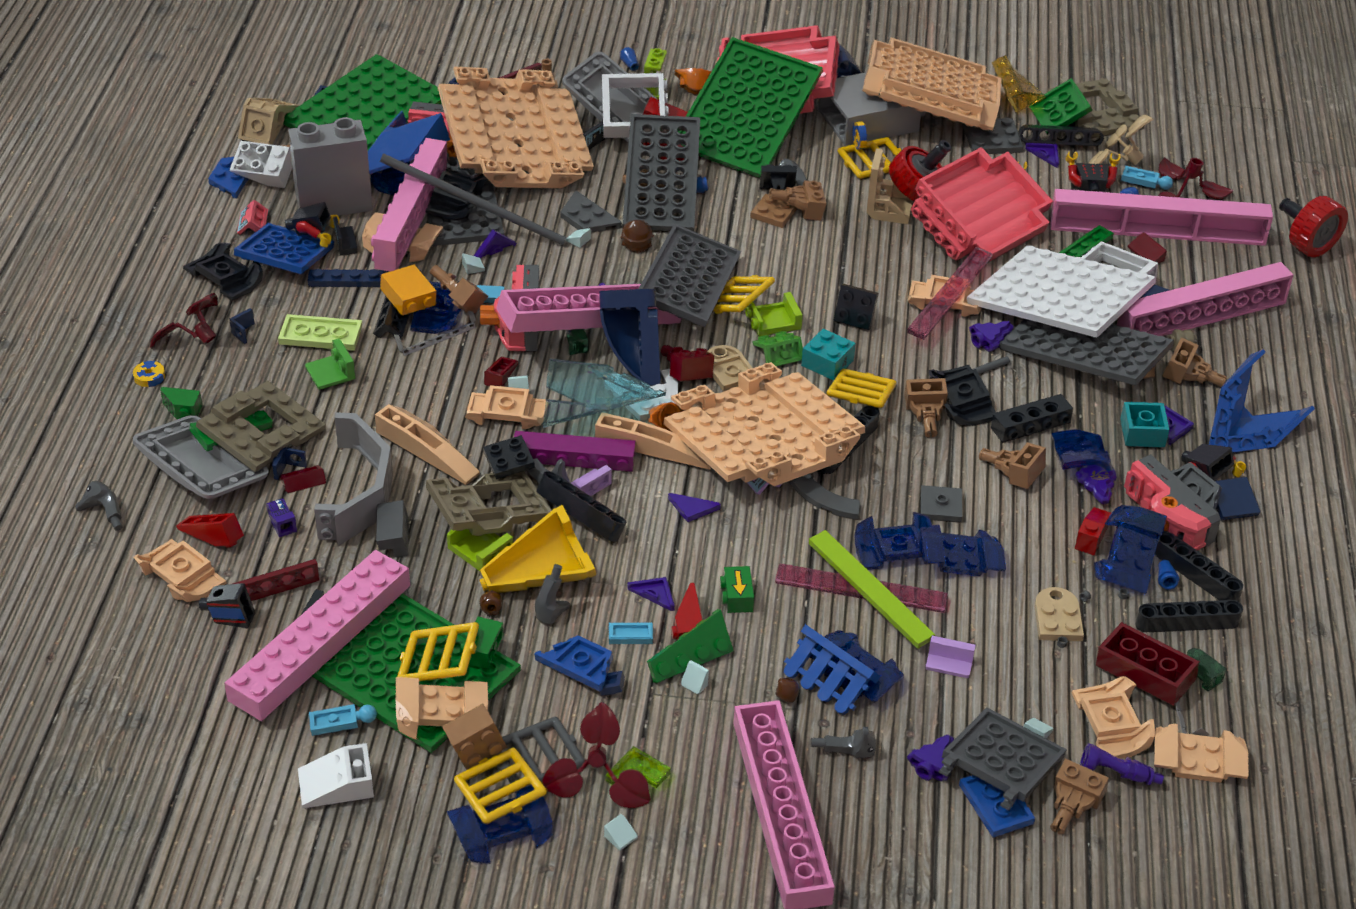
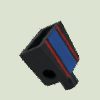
M245 583L214 586L208 598L202 597L199 601L200 610L210 611L213 621L217 624L248 629L256 613Z

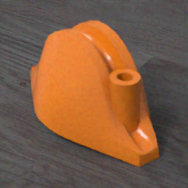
M699 68L675 69L674 71L675 76L680 79V87L685 88L692 94H699L711 71Z
M673 402L662 403L649 410L650 418H648V422L654 426L671 431L664 425V418L684 410Z

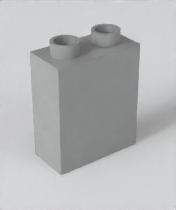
M866 73L837 78L834 97L819 98L818 111L845 146L854 144L853 125L855 122H864L867 141L917 132L919 131L920 118L926 114V111L920 112L913 107H903L899 103L887 102L879 98V96H870L862 92Z
M339 118L334 123L323 125L306 122L300 124L297 128L288 129L298 209L325 202L330 215L339 216L373 211L367 140L361 120Z

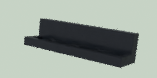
M386 296L373 334L380 338L385 332H389L393 336L394 334L399 335L401 339L409 314L401 315L402 318H399L396 313L398 310ZM392 323L396 324L398 330L391 326Z

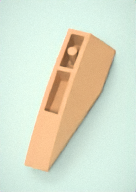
M390 404L375 414L376 432L461 483L467 485L480 475V471L428 422L403 408Z
M603 412L595 424V437L636 440V453L711 469L676 433L666 429Z

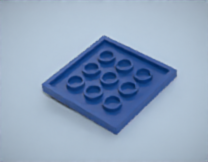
M267 223L234 248V256L241 257L243 260H252L302 274L334 248V241L331 240V243L325 248L320 245L319 238H314L309 234L298 236L293 229L287 230L285 227Z

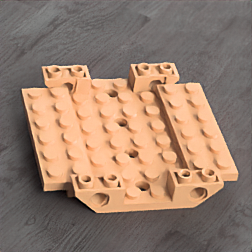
M891 37L888 44L874 40L869 52L867 63L869 66L865 75L862 92L870 96H879V98L887 102L899 103L903 107L909 106L920 112L926 111L937 117L943 116L953 122L959 121L970 127L979 126L983 130L989 129L993 131L1000 107L1001 78L987 74L986 66Z
M454 67L453 70L458 84H439L438 91L460 168H474L475 173H483L495 187L563 188L583 178V171L593 170L594 165L571 94L567 89L551 88L555 85L551 71L519 69L515 79L490 78L487 68Z
M772 362L738 373V387H733L721 393H714L706 385H700L672 395L671 400L684 411L664 418V425L673 433H676L689 448L727 482L741 478L746 483L761 478L772 486H777L842 462L860 439V434L865 433V425L803 375L796 372L779 378L782 375V371Z

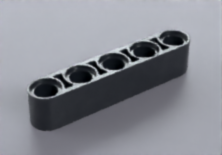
M1026 124L1021 126L1018 131L1020 138L1026 143L1099 146L1104 140L1102 132L1098 128ZM1031 130V135L1023 137V132ZM1048 131V135L1045 138H1041L1040 133ZM1059 132H1065V136L1062 139L1057 138ZM1077 132H1081L1082 137L1078 140L1074 139V135ZM1094 133H1099L1097 140H1091V136Z
M867 405L854 416L865 425V433L860 434V439L842 462L818 470L820 473H833L878 428L879 408Z
M551 471L543 473L536 490L539 495L557 507L563 505L566 513L607 540L613 542L619 540L627 523L623 517Z
M1161 531L1157 534L1153 549L1156 557L1162 561L1168 560L1176 571L1216 599L1239 602L1243 590V582L1174 534L1168 531Z
M1235 600L1146 603L1139 607L1135 626L1139 631L1146 633L1234 629L1240 623L1243 606Z

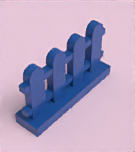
M805 624L801 632L806 637L804 640H798L797 644L800 646L791 659H785L784 662L787 665L784 668V674L789 678H795L799 673L802 674L801 686L806 690H812L815 685L819 686L820 689L817 695L823 702H829L832 697L836 698L835 710L838 713L846 714L850 709L854 711L857 707L854 705V702L863 689L867 692L870 688L867 683L870 680L877 683L881 676ZM818 644L823 647L820 652L816 650ZM813 654L816 656V659L806 671L803 669V666ZM835 656L840 658L837 664L832 661ZM828 666H831L833 670L823 683L819 679ZM852 668L857 670L854 676L849 673ZM845 678H848L851 681L840 695L836 691Z

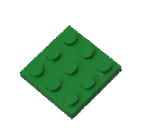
M1072 78L1028 104L1040 125L1068 126L1093 111Z

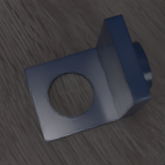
M251 308L229 319L231 334L244 344L247 343L245 329L255 324Z
M287 447L281 449L272 462L274 480H279L287 464L306 468V452ZM296 454L300 456L301 461H295L291 455Z

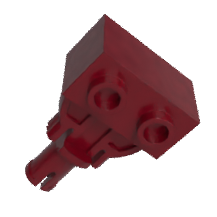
M663 345L661 347V355L666 356L667 361L670 362L671 377L679 381L713 378L715 355L707 352V349L697 348L696 351L683 350L680 346Z

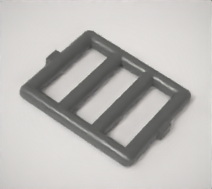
M558 717L549 718L502 737L506 745L513 744L514 748L517 749L541 783L545 772L541 774L521 739L533 735L552 765L559 759L541 731L554 727L573 757L577 769L585 761L576 746L575 737L573 734H568ZM508 761L497 765V769L501 771L509 767L510 764ZM516 774L507 778L510 784L519 780ZM530 784L516 792L520 793L522 791L532 788V785Z

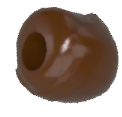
M488 591L481 595L479 600L481 610L487 615L499 614L502 608L500 594L496 591Z
M780 678L775 692L776 696L782 701L793 703L799 693V684L794 679Z

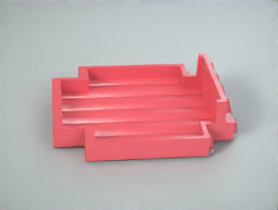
M818 25L741 35V40L823 67V73L800 113L813 112L814 99L834 97L840 50L836 36L822 37ZM729 37L722 38V43L719 46L720 56L730 41Z
M980 147L919 179L915 189L920 198L916 199L911 207L912 215L923 223L924 229L931 233L935 241L945 248L949 257L957 261L972 252L974 259L985 265L1044 232L1050 222L1042 213L1049 210L1053 200L1009 152L992 159Z

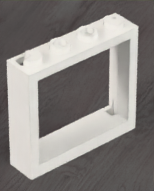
M663 73L602 74L604 138L629 137L630 122H610L609 88L658 87L660 115L668 116V106H665V103H668V93H664V91H667V80H664ZM644 129L643 131H644V132H650V131H652V130H650V129Z
M1102 241L1081 257L1082 259L1097 261L1098 263L1104 261L1122 269L1147 273L1157 278V262Z

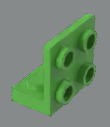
M780 331L775 333L776 336H759L758 340L752 341L754 346L764 349L766 363L772 362L775 366H780L802 360L803 347L801 337L795 336L794 333Z
M340 338L332 340V356L305 364L306 370L319 390L355 379L354 361Z

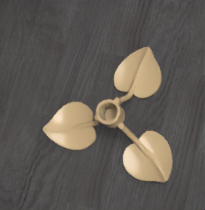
M1141 115L1129 127L1126 138H1129L1132 146H1127L1120 139L1127 132L1125 124L1121 125L1116 130V133L1110 136L1105 146L1110 148L1119 141L1125 147L1123 150L1124 155L1120 154V158L1125 161L1129 160L1134 165L1138 164L1144 155L1139 151L1131 136L1144 125L1151 122L1153 118ZM1105 149L1098 152L1089 163L1101 164L1109 153H1113L1112 155L1117 157L1119 153Z

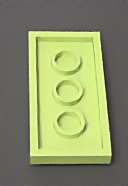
M287 314L278 337V342L280 345L333 349L332 340L340 338L347 350L355 351L362 329V320Z

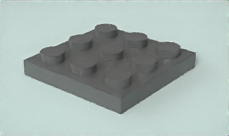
M1013 118L996 119L993 131L989 129L983 130L979 126L970 127L964 123L962 125L971 152L982 147L987 154L1023 153V144Z

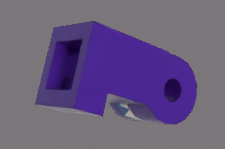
M283 498L266 503L271 523L279 537L297 532L295 516L293 512H290ZM289 524L290 527L287 529H281L280 525Z

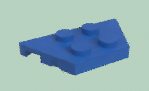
M234 157L221 158L208 178L209 184L219 188L224 193L226 191L230 192L232 197L237 199L248 178L230 172Z
M579 635L565 642L553 645V650L542 654L539 650L534 653L536 661L600 692L603 689L613 659L612 651Z

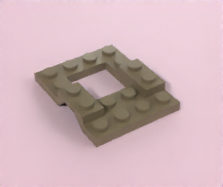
M1107 78L1076 84L1085 98L1099 95L1109 108L1086 114L1074 121L1075 127L1098 128L1104 136L1116 133V130L1123 124L1127 126V132H1129V127L1139 118L1137 114L1138 107L1123 90L1117 91ZM1094 133L1091 138L1099 137V133Z
M266 381L247 393L239 391L212 407L210 414L197 421L196 427L252 471L257 472L270 464L281 449L290 444L298 447L324 431L326 424L271 382ZM268 405L293 425L288 426L284 424L265 435L244 418Z
M525 471L496 479L493 473L484 474L473 485L456 486L448 478L426 480L428 492L453 531L468 529L472 536L512 531L513 524L539 522L552 511L543 497L537 493V488ZM511 489L520 504L486 508L482 500L491 499V491L501 492Z

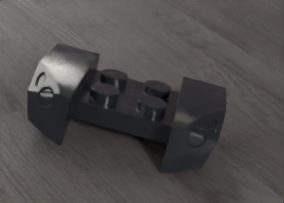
M448 169L443 171L439 178L471 194L474 191L481 192L487 180L483 173L467 175ZM435 187L425 212L447 220L460 219L469 215L474 205Z
M217 243L207 254L183 266V269L194 276L202 274L220 285V293L231 300L252 292L262 281L263 269L259 262L253 261L248 268L229 256L231 243Z
M965 365L945 371L929 370L930 379L945 378L949 404L946 403L944 406L946 407L947 416L951 420H954L959 425L970 426L992 421L993 413H996L992 406L990 393L976 369L972 370L970 365Z

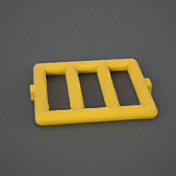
M888 137L867 141L865 148H871L875 153L876 149H880L878 146L886 144L895 156L902 150L897 148ZM854 144L838 148L837 152L844 160V165L850 168L858 179L870 177L873 162L862 149L857 150ZM855 151L869 170L861 171L847 153ZM887 157L883 168L884 173H889V165L891 163Z
M758 275L732 277L727 281L718 302L739 304H716L713 312L718 314L722 312H742L774 284L775 278L758 277ZM735 284H761L760 286H734ZM725 293H751L750 295H724Z
M842 369L826 393L830 397L847 400L851 403L882 408L896 387L897 382L893 379L875 376L867 372L862 373Z
M472 622L412 631L406 650L400 656L402 663L397 677L419 678V681L464 676L468 669L471 654H475L477 648L475 640L479 624ZM468 632L459 667L448 668L458 633ZM448 635L438 670L428 671L438 636ZM428 638L418 673L408 674L418 639Z
M510 748L490 759L486 757L479 761L478 765L454 777V782L484 824H489L511 812L515 814L521 811L524 805L547 793L544 785L515 748ZM511 758L515 762V764L471 786L466 782ZM520 771L525 776L481 799H478L475 795ZM530 784L535 789L489 813L484 808Z

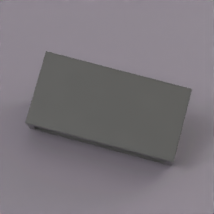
M403 500L377 504L376 542L379 550L393 549L395 558L408 556L409 517Z

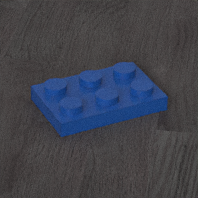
M974 775L960 779V788L992 838L1034 824L1035 817L1025 801L1016 799L1014 805L1008 811L1000 806L1005 799L1003 797L1005 793L1003 790L992 786L990 783Z

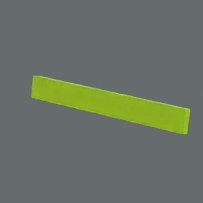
M826 530L809 538V545L917 649L931 642V638L935 634Z

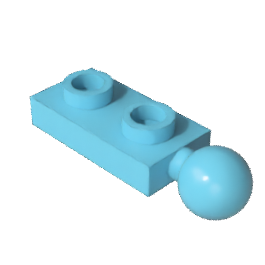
M1125 166L1121 181L1142 185L1147 188H1156L1158 184L1162 189L1168 190L1173 186V180L1169 176L1159 178L1160 173Z
M355 704L309 712L311 734L314 736L358 728L357 720L371 723L376 719L377 711L372 705H364L359 711H356Z

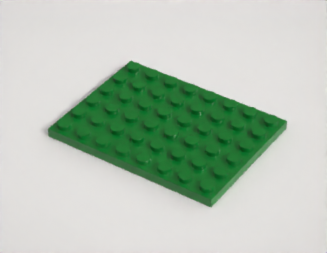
M731 37L686 117H700L698 156L760 178L761 165L772 164L823 73V67ZM679 131L678 133H680V134H685L686 132H685V131Z
M376 54L295 108L292 112L286 114L283 124L293 129L306 122L323 125L334 123L339 118L361 120L367 140V150H369L379 135L400 111L404 112L408 124V112L413 102L441 105L442 102L437 86Z
M402 593L316 671L312 677L360 708L364 705H372L377 711L376 718L399 732L396 720V677L402 663L400 656L406 650L411 632L454 624ZM467 632L458 633L448 668L459 667L462 656L460 647L462 641L467 639ZM448 635L438 636L428 671L438 670ZM428 638L418 639L408 674L418 673ZM497 651L489 669L468 665L464 676L419 681V685L464 687L465 681L487 682L489 701L521 671V665ZM418 725L416 739L401 733L430 753H433L448 739L442 726Z

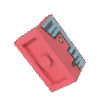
M253 200L240 212L237 233L241 235L248 227L257 232L265 226L268 209L256 200Z

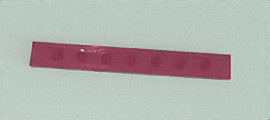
M976 247L908 327L907 333L924 340L991 260L992 253Z
M779 563L775 578L776 584L865 599L838 573ZM880 581L907 607L945 613L947 592Z

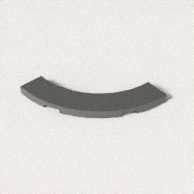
M810 474L789 481L795 491L814 506L832 511V514L858 519L860 500L846 498L830 492L819 485Z

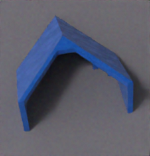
M400 111L368 150L369 174L390 168V166L380 162L383 153L406 163L413 160L415 154L419 153L420 145L424 143L426 138L449 141L450 137L442 113L407 124L404 112Z
M1262 349L1250 354L1221 387L1209 445L1231 447L1232 453L1275 447L1315 408L1310 406L1301 410L1252 416L1244 404L1252 366L1266 353Z

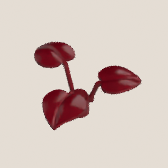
M1164 157L1158 167V171L1162 176H1169L1172 180L1176 178L1180 180L1186 177L1177 196L1167 191L1161 192L1158 196L1180 198L1189 178L1196 179L1198 176L1199 186L1203 188L1202 192L1211 198L1223 199L1230 195L1233 190L1211 181H1203L1202 175L1204 171L1201 169L1204 162L1198 158H1191L1187 167L1183 169Z
M211 293L196 301L187 309L186 314L188 316L196 314L200 321L194 327L195 332L180 323L172 322L153 336L150 348L152 349L159 339L176 328L183 329L194 338L199 337L204 345L211 342L217 335L206 323L201 310L211 306H218L217 295Z
M600 702L583 718L580 726V732L584 740L590 744L597 743V745L592 746L588 750V759L578 769L575 761L571 758L557 760L545 772L542 784L548 792L565 798L572 797L583 786V778L579 773L587 765L590 764L594 768L604 766L615 782L609 789L611 799L617 805L625 808L644 806L651 800L645 776L638 770L628 769L621 772L619 778H616L606 761V750L601 745H613L619 737L620 726L612 709L604 702Z

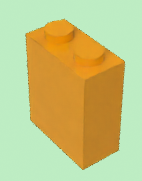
M415 264L381 274L380 289L402 316L436 305L435 288Z

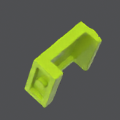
M659 48L650 49L644 65V74L661 71L667 55L666 50ZM658 87L645 88L659 100Z
M791 292L783 294V302L755 306L754 302H752L745 308L746 317L750 318L751 327L753 330L755 329L758 337L775 334L780 331L789 332L802 329L803 314Z
M451 529L447 533L448 549L479 571L506 546H510L513 543V537L508 533L502 537L496 533L472 536L468 529L463 531H453Z

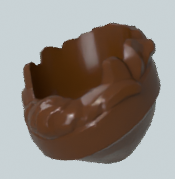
M631 220L626 223L620 236L623 240L622 246L636 253L643 252L652 247V237H654L650 225L643 220Z

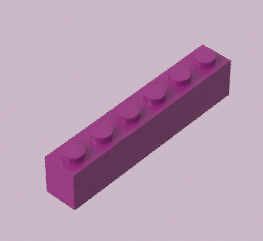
M515 431L514 437L522 435L532 458H537L541 464L556 465L557 461L562 459L565 461V466L600 469L607 465L612 470L633 472L636 440Z

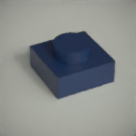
M623 671L607 674L603 689L600 692L601 696L623 692L625 680Z

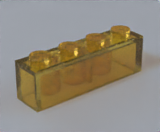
M1007 55L991 62L997 76L1001 78L1002 87L1015 113L1046 98L1041 91L1011 65Z

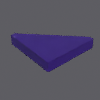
M1026 143L1025 149L1052 166L1059 168L1057 144Z
M492 229L474 256L481 259L488 254L493 255L501 252L503 248L508 246H516L517 243Z
M1164 406L1169 425L1167 440L1168 444L1171 445L1192 430L1194 423L1169 407Z
M674 493L668 494V500L687 523L720 510L721 504L719 502Z
M666 577L627 582L629 591L670 611H674L675 605Z

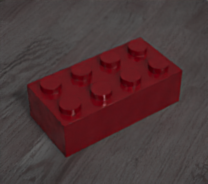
M1123 622L1098 647L1096 666L1117 677L1125 676L1136 684V687L1173 706L1196 681L1200 661Z

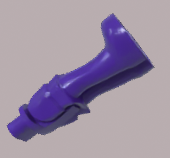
M1087 743L1080 760V765L1094 771L1097 766H1105L1120 773L1121 778L1145 782L1147 785H1151L1152 782L1161 785L1164 779L1162 774L1156 773L1152 767L1144 763L1131 760L1129 757H1126L1125 760L1119 759L1090 743Z

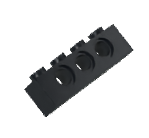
M1062 394L1054 395L993 413L991 429L1000 441L1004 443L1071 423L1073 407Z

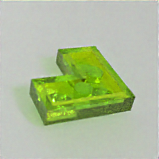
M635 746L611 769L616 778H619L620 773L624 770H638L645 776L648 784L655 788H658L671 774L669 766ZM607 773L605 781L613 785L615 782Z

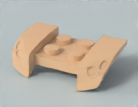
M375 212L366 223L362 234L363 247L371 253L374 250V246H371V239L376 234L378 225L382 223L384 215L382 213ZM426 223L423 228H418L407 250L410 251L409 262L421 261L426 258L432 244L443 230L442 226Z
M931 275L927 282L912 280L908 302L921 310H924L925 304L962 310L961 316L964 317L979 314L982 310V307L978 305L967 304V296L974 291L970 290L971 286L967 285V280Z
M490 385L486 394L471 393L465 418L473 420L479 425H483L485 419L521 422L522 429H529L533 426H539L544 422L549 400L533 398V394H529V389Z
M171 539L147 554H137L134 556L145 576L154 572L168 583L167 587L172 597L176 600L192 602L200 600L202 597L207 598L214 586L227 584L226 580L215 572L211 566V561L185 541L177 543Z
M1123 676L1102 685L1072 690L1071 693L1079 710L1084 709L1096 734L1097 747L1119 759L1132 757L1150 748L1155 738L1154 719H1150L1142 725L1140 724L1128 700L1136 687L1132 680Z
M396 677V720L399 732L413 739L417 738L418 725L443 726L481 704H484L488 711L487 682L465 681L464 687L419 685V678Z
M1170 724L1167 727L1155 728L1154 767L1172 769L1175 777L1221 783L1223 779L1227 780L1228 777L1247 779L1248 749L1245 740L1234 736L1230 731L1223 730L1221 737L1217 738L1178 733V724Z

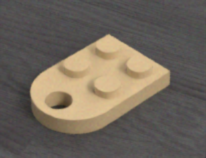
M718 345L707 351L715 355L713 378L723 392L733 387H738V373L752 368L743 354L735 347Z
M1050 587L1040 591L1035 601L1039 640L1058 641L1059 637H1065L1068 641H1083V626L1079 602L1076 596L1070 591L1059 587ZM1052 596H1057V597H1059L1060 599H1059V600H1056V599H1053V598H1051V597H1052Z

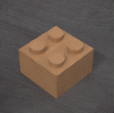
M484 704L475 707L442 726L466 770L478 765V762L486 757L488 759L507 748Z

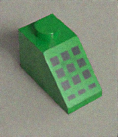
M161 387L163 405L176 419L186 416L198 417L203 406L200 391Z

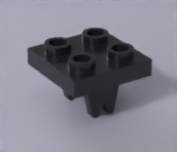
M761 165L759 189L786 190L787 187H795L797 166Z
M844 283L841 284L834 321L870 330L879 293Z
M522 435L483 446L484 454L496 479L535 468L534 460Z

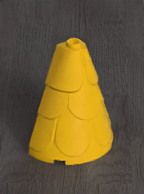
M563 505L554 508L537 524L529 528L510 546H506L480 569L483 578L479 581L484 591L502 593L523 591L529 587L542 586L545 577L551 575L555 564L562 566L560 574L561 583L596 576V570L588 553H584L573 531L571 520Z

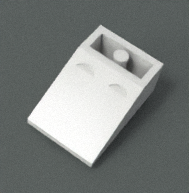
M240 141L230 167V172L267 186L285 188L292 170L290 147Z
M367 743L341 747L298 768L302 808L374 798Z

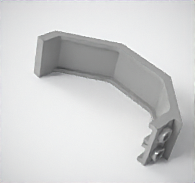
M336 412L338 448L357 449L376 468L377 476L374 486L345 504H315L314 512L318 539L337 540L338 546L377 523V504L389 502L393 481L391 447L356 413Z

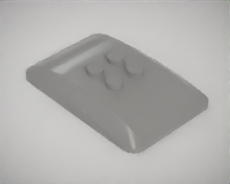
M595 52L567 73L562 79V84L587 110L602 122V74L628 73L605 53ZM609 88L610 122H630L631 114L643 115L650 97H656L645 88ZM622 137L624 140L629 142V137Z
M186 416L138 433L133 437V444L149 460L178 483L203 498H216L268 476V468L266 466L254 472L219 445L213 446V450L206 452L189 430L190 423H195L201 419L197 416Z

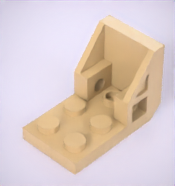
M247 98L243 105L238 139L272 145L283 126L284 116L300 105L272 98Z
M876 149L871 167L867 214L874 220L908 224L913 201L901 193L892 180L883 179L886 157H882L883 149Z

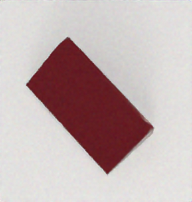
M1145 232L1138 235L1128 245V248L1136 255L1158 264L1165 261L1167 250Z
M319 465L280 475L287 493L326 483L324 469Z

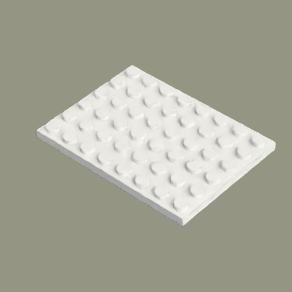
M1026 246L968 295L967 304L978 305L982 308L1097 338L1156 283V276L1098 263L1097 261H1089L1080 257H1072L1064 253L1043 250L1034 246Z

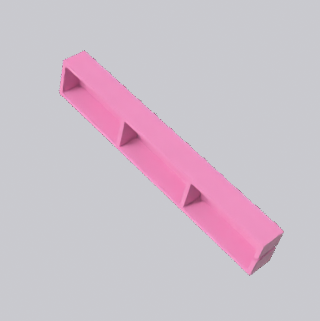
M1055 189L1050 214V228L1057 231L1088 233L1101 225L1113 232L1114 235L1138 236L1145 232L1152 238L1266 246L1273 214L1271 204Z

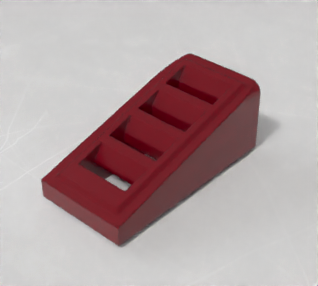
M501 356L484 372V384L486 386L503 387L508 377L511 376L517 367L518 361Z

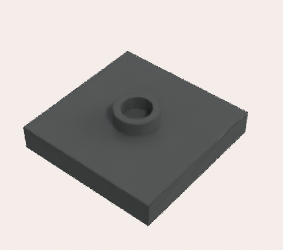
M921 485L920 519L962 522V488Z

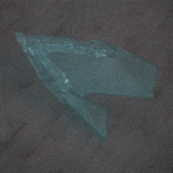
M549 359L546 387L576 402L546 399L543 428L666 396V392L660 389L658 391L650 387V384L626 373L619 374L614 372V368L609 365Z

